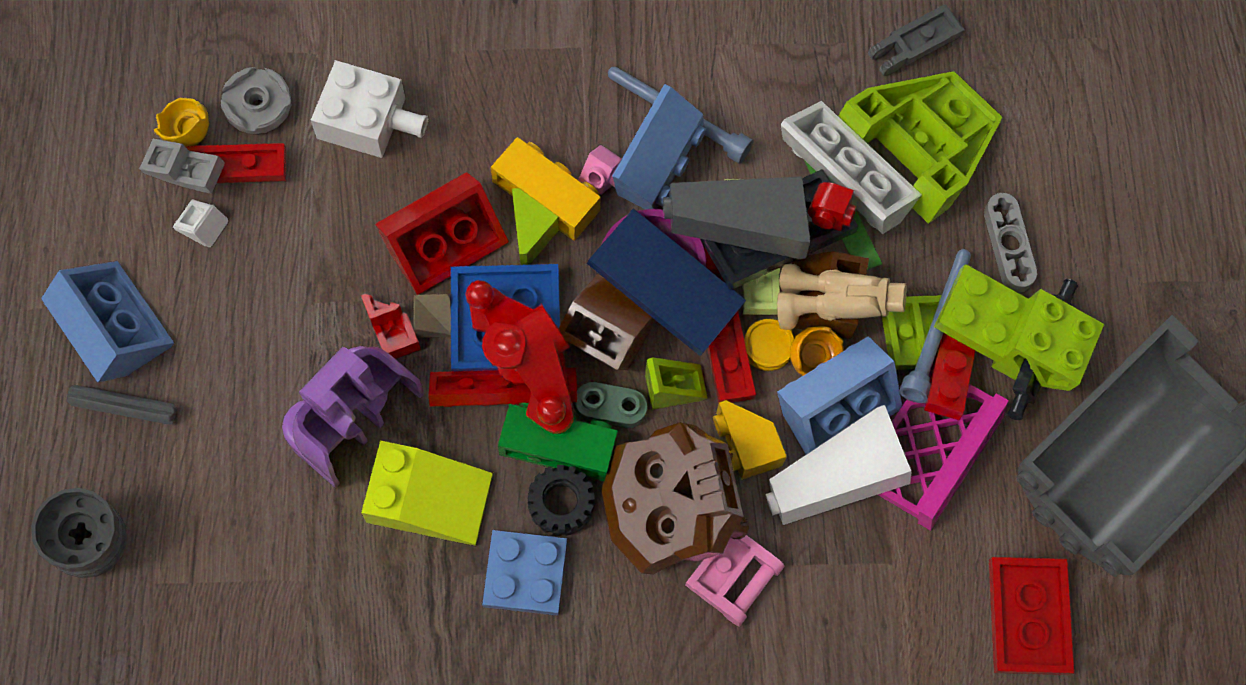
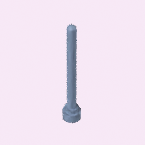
M611 67L608 70V77L651 104L654 103L660 93L618 67ZM703 118V127L706 128L704 135L722 145L723 151L727 152L728 158L741 164L749 154L754 140L743 133L739 135L736 133L729 134Z
M961 249L957 252L915 370L903 378L899 393L909 401L925 403L928 399L931 387V379L928 375L943 336V332L934 328V325L959 270L965 264H969L971 254L966 249Z

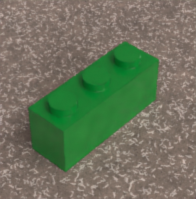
M520 403L519 406L509 404L498 442L500 456L544 467L551 466L552 469L557 468V465H564V468L572 466L576 468L577 472L580 473L582 471L588 478L605 481L614 454L618 432L613 430L610 424L597 420H592L589 424L577 421L574 416L573 423L568 430L560 434H553L526 416L529 403Z

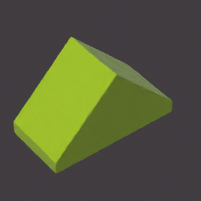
M520 188L512 189L520 265H530L559 231V219L557 215Z
M654 357L647 359L645 378L652 410L703 401L708 398L700 364Z

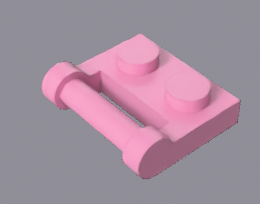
M747 535L742 539L730 538L723 554L704 559L688 579L685 586L720 611L733 624L741 626L747 618L745 613L773 575L778 576L785 566L777 557ZM754 558L762 566L736 601L731 603L725 598V595Z

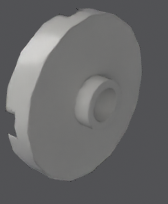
M255 67L245 68L235 73L225 83L222 90L221 108L228 122L239 131L250 134L267 133L279 127L288 117L292 106L291 93L285 80L278 73L267 68L265 70H256ZM256 100L262 101V103L258 106L252 105V103Z

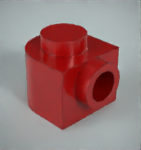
M830 182L819 184L808 209V214L812 218L813 223L824 229L833 228L839 231L842 230L843 225L850 227L857 206L852 204L854 190Z

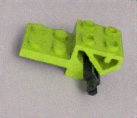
M965 264L957 274L934 328L994 360L991 365L992 368L1016 380L1013 385L1015 397L1007 414L1014 420H1022L1028 403H1035L1041 386L1070 391L1080 385L1104 324L1071 305V300L1078 288L1077 282L1072 279H1065L1058 295H1051L1040 289L1028 299Z

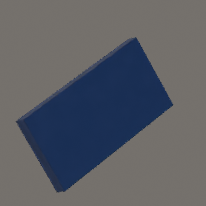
M634 208L587 262L591 268L699 356L704 353L746 301L733 289L730 290L726 283Z

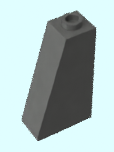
M802 176L670 183L669 197H663L664 219L671 220L672 233L797 259H804L807 256L810 235Z

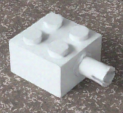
M335 60L311 118V123L316 138L382 158L394 129L422 138L427 128L428 116L402 110L405 94L401 79Z

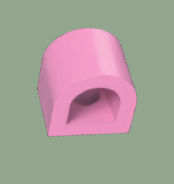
M600 145L589 153L578 180L590 183L601 195L611 186L615 187L612 175L622 158Z

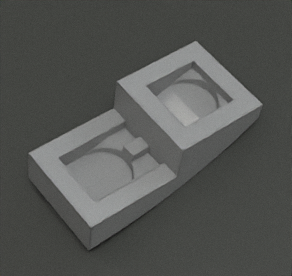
M153 139L139 170L147 175L175 185L212 194L225 162L216 155L189 151L181 143Z

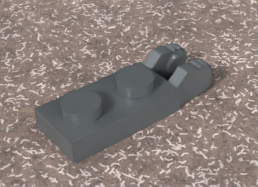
M944 4L890 33L889 37L871 47L868 55L872 60H876L886 55L893 48L896 50L898 55L885 61L879 68L883 76H888L898 71L905 64L907 66L963 36L965 29L948 6Z

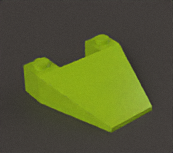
M954 71L867 88L848 100L838 115L866 143L877 138L918 178L913 187L922 196L912 208L928 224L947 211L966 187L1002 119V116Z

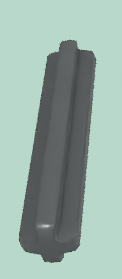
M72 385L67 394V402L74 407L171 425L174 423L177 415V407L173 403L95 388Z

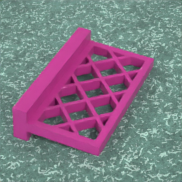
M933 364L928 375L930 378L932 374ZM969 384L967 398L972 397L982 403L977 413L963 415L960 421L952 418L936 421L934 413L928 412L931 422L910 426L908 413L911 409L925 407V403L906 400L893 419L892 424L897 437L908 435L912 451L905 452L904 454L907 460L914 458L918 475L911 476L910 484L920 482L923 496L918 504L914 505L902 498L900 487L895 489L896 493L887 491L878 495L916 517L918 524L931 531L1007 413L1009 400L997 393L992 397ZM904 421L905 428L898 429ZM970 422L967 429H965L964 423ZM958 424L961 432L959 441L942 444L938 428ZM933 429L937 446L917 450L913 433ZM952 450L948 458H946L945 452ZM939 453L942 461L940 470L923 474L919 457ZM933 480L927 488L925 481Z

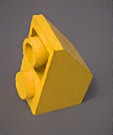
M727 400L719 402L717 415L713 416L714 425L719 437L725 436L728 445L732 449L729 453H733L731 461L733 471L738 470L741 480L782 467L787 456L774 423Z

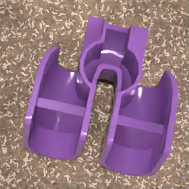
M358 346L349 350L342 347L299 391L304 400L293 405L284 416L282 426L284 438L300 458L332 486L337 488L340 483L335 476L329 459L330 452L344 438L348 440L355 438L363 446L368 442L363 431L353 423L356 417L352 411L355 408L358 409L377 427L381 428L384 422L380 411L387 400V392L400 381L421 398L424 395L422 384L414 374L394 357L378 347Z

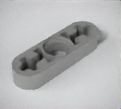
M997 193L988 201L984 209V217L1002 283L1013 291L1022 293L1027 291L1037 277V269L1017 200L1010 194ZM997 205H1001L1003 210H1008L1005 216L1006 226L1002 228L1000 227L1004 222L1001 212L994 211ZM1005 235L1014 236L1019 241V248L1017 250L1006 249L1001 243V237ZM1019 257L1021 258L1017 262L1018 271L1021 274L1026 273L1023 281H1020L1018 276H1012L1016 269L1015 259Z

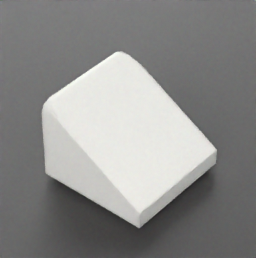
M192 199L173 228L194 241L211 247L228 224V218L214 205Z

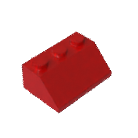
M467 172L375 224L391 256L417 295L450 277L451 267L469 266L509 242L481 183Z

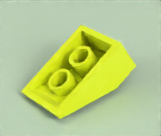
M380 440L361 513L365 521L370 524L476 546L493 473L418 448Z

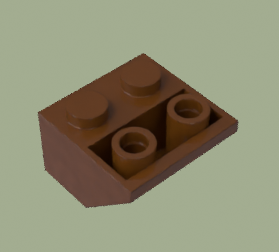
M831 251L807 255L806 258L795 260L792 264L799 266L802 272L813 275H820L824 271L834 269L845 273L866 275L869 258ZM801 291L799 295L818 296L825 293L820 291ZM808 313L799 316L797 325L794 328L805 330L807 327L827 326L839 337L851 339L859 319L839 318L829 321L821 318L817 313Z
M598 273L572 302L558 329L566 341L617 370H628L655 319Z

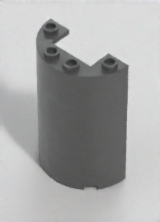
M1173 315L1149 336L1018 467L1016 479L1035 508L1032 513L1036 520L1045 527H1051L1060 536L1059 541L1067 551L1074 555L1079 552L1114 577H1117L1119 574H1135L1246 460V400L1238 403L1187 354L1199 340Z

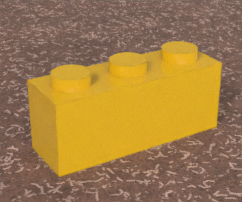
M517 137L491 166L493 183L511 196H513L512 189L520 188L558 216L559 231L573 241L579 237L600 212L601 197L596 188L588 182L584 181L581 183L572 177L571 172L566 166L560 162L553 163L547 159L542 150L532 142L525 143Z

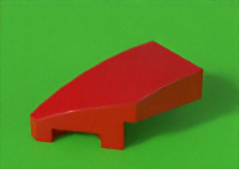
M368 294L361 296L382 350L397 359L421 349L407 314L402 313L399 304L391 302L388 305L375 301Z

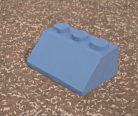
M666 84L662 87L612 175L617 195L643 209H657L658 205L663 207V197H669L670 183L675 175L680 177L688 165L689 158L686 155L692 145L697 147L706 132V128L703 127V114Z
M118 261L59 270L41 298L97 382L128 376L171 348L174 344Z
M869 336L849 346L845 351L827 362L821 363L814 370L788 383L784 388L777 391L783 416L806 455L877 407L885 405L889 417L898 412L902 407L895 362Z

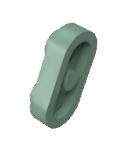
M589 382L577 390L575 409L580 417L588 421L597 420L614 426L633 428L641 424L645 419L647 402L644 396L634 389ZM589 395H596L600 400L596 404H589L586 398ZM630 401L636 407L632 411H626L622 408V404Z

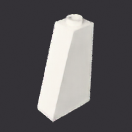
M885 405L877 407L769 479L771 492L765 495L772 515L779 514L782 524L785 525L910 484L911 469Z

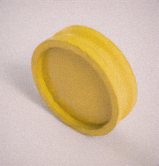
M763 319L752 324L744 338L749 363L763 371H774L785 366L790 360V346L794 341L791 330L781 329L778 320Z

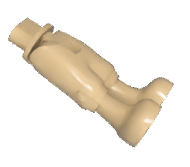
M785 264L780 274L782 292L778 293L777 312L779 326L783 330L793 329L797 325L799 316L808 313H817L821 318L832 321L839 318L859 319L881 316V313L884 317L888 316L889 312L905 311L906 283H890L889 278L845 273L837 269L824 271L820 275L807 274L802 272L800 267L795 264ZM801 291H820L825 293L818 296L799 295Z

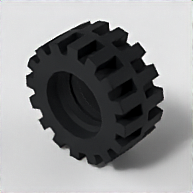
M557 465V468L552 469L550 466L545 468L544 473H538L535 476L534 482L529 487L528 509L532 520L536 525L540 526L542 531L546 533L547 531L551 532L554 536H559V534L568 536L572 535L574 531L579 532L583 529L585 523L588 524L591 519L595 496L591 482L587 480L586 475L582 471L579 473L575 467L564 468V465ZM555 487H568L575 493L577 504L570 513L557 515L547 508L545 503L546 496Z

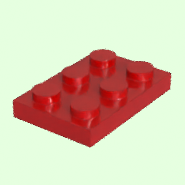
M991 557L989 559L994 673L1074 674L1067 559Z

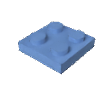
M492 530L483 607L558 615L567 538Z

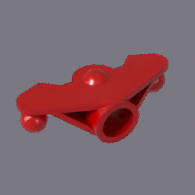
M477 280L472 282L467 287L465 295L470 306L473 329L485 332L482 343L485 357L493 366L498 368L499 373L506 381L515 385L526 384L532 392L526 411L528 418L550 433L560 434L565 432L573 423L574 413L563 351L570 346L542 303L532 309L505 296L485 281Z

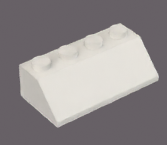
M822 101L784 119L781 123L783 140L792 148L793 152L800 158H803L816 172L823 169L831 183L854 190L852 204L856 205L857 210L866 218L867 222L882 234L900 224L922 196L918 190Z

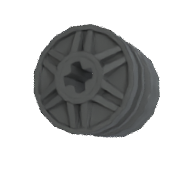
M82 488L64 489L48 497L37 509L31 525L32 542L39 555L65 574L78 578L96 577L112 569L122 557L127 544L126 525L120 514L98 494ZM87 530L92 534L91 538H85L82 544L77 540L78 535H84Z

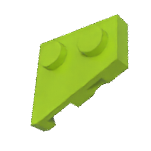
M942 295L906 297L904 312H889L888 316H882L888 356L894 360L896 370L915 369Z

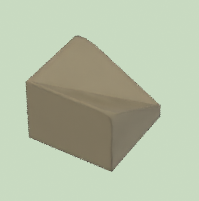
M449 294L414 295V332L417 338L451 337V297Z

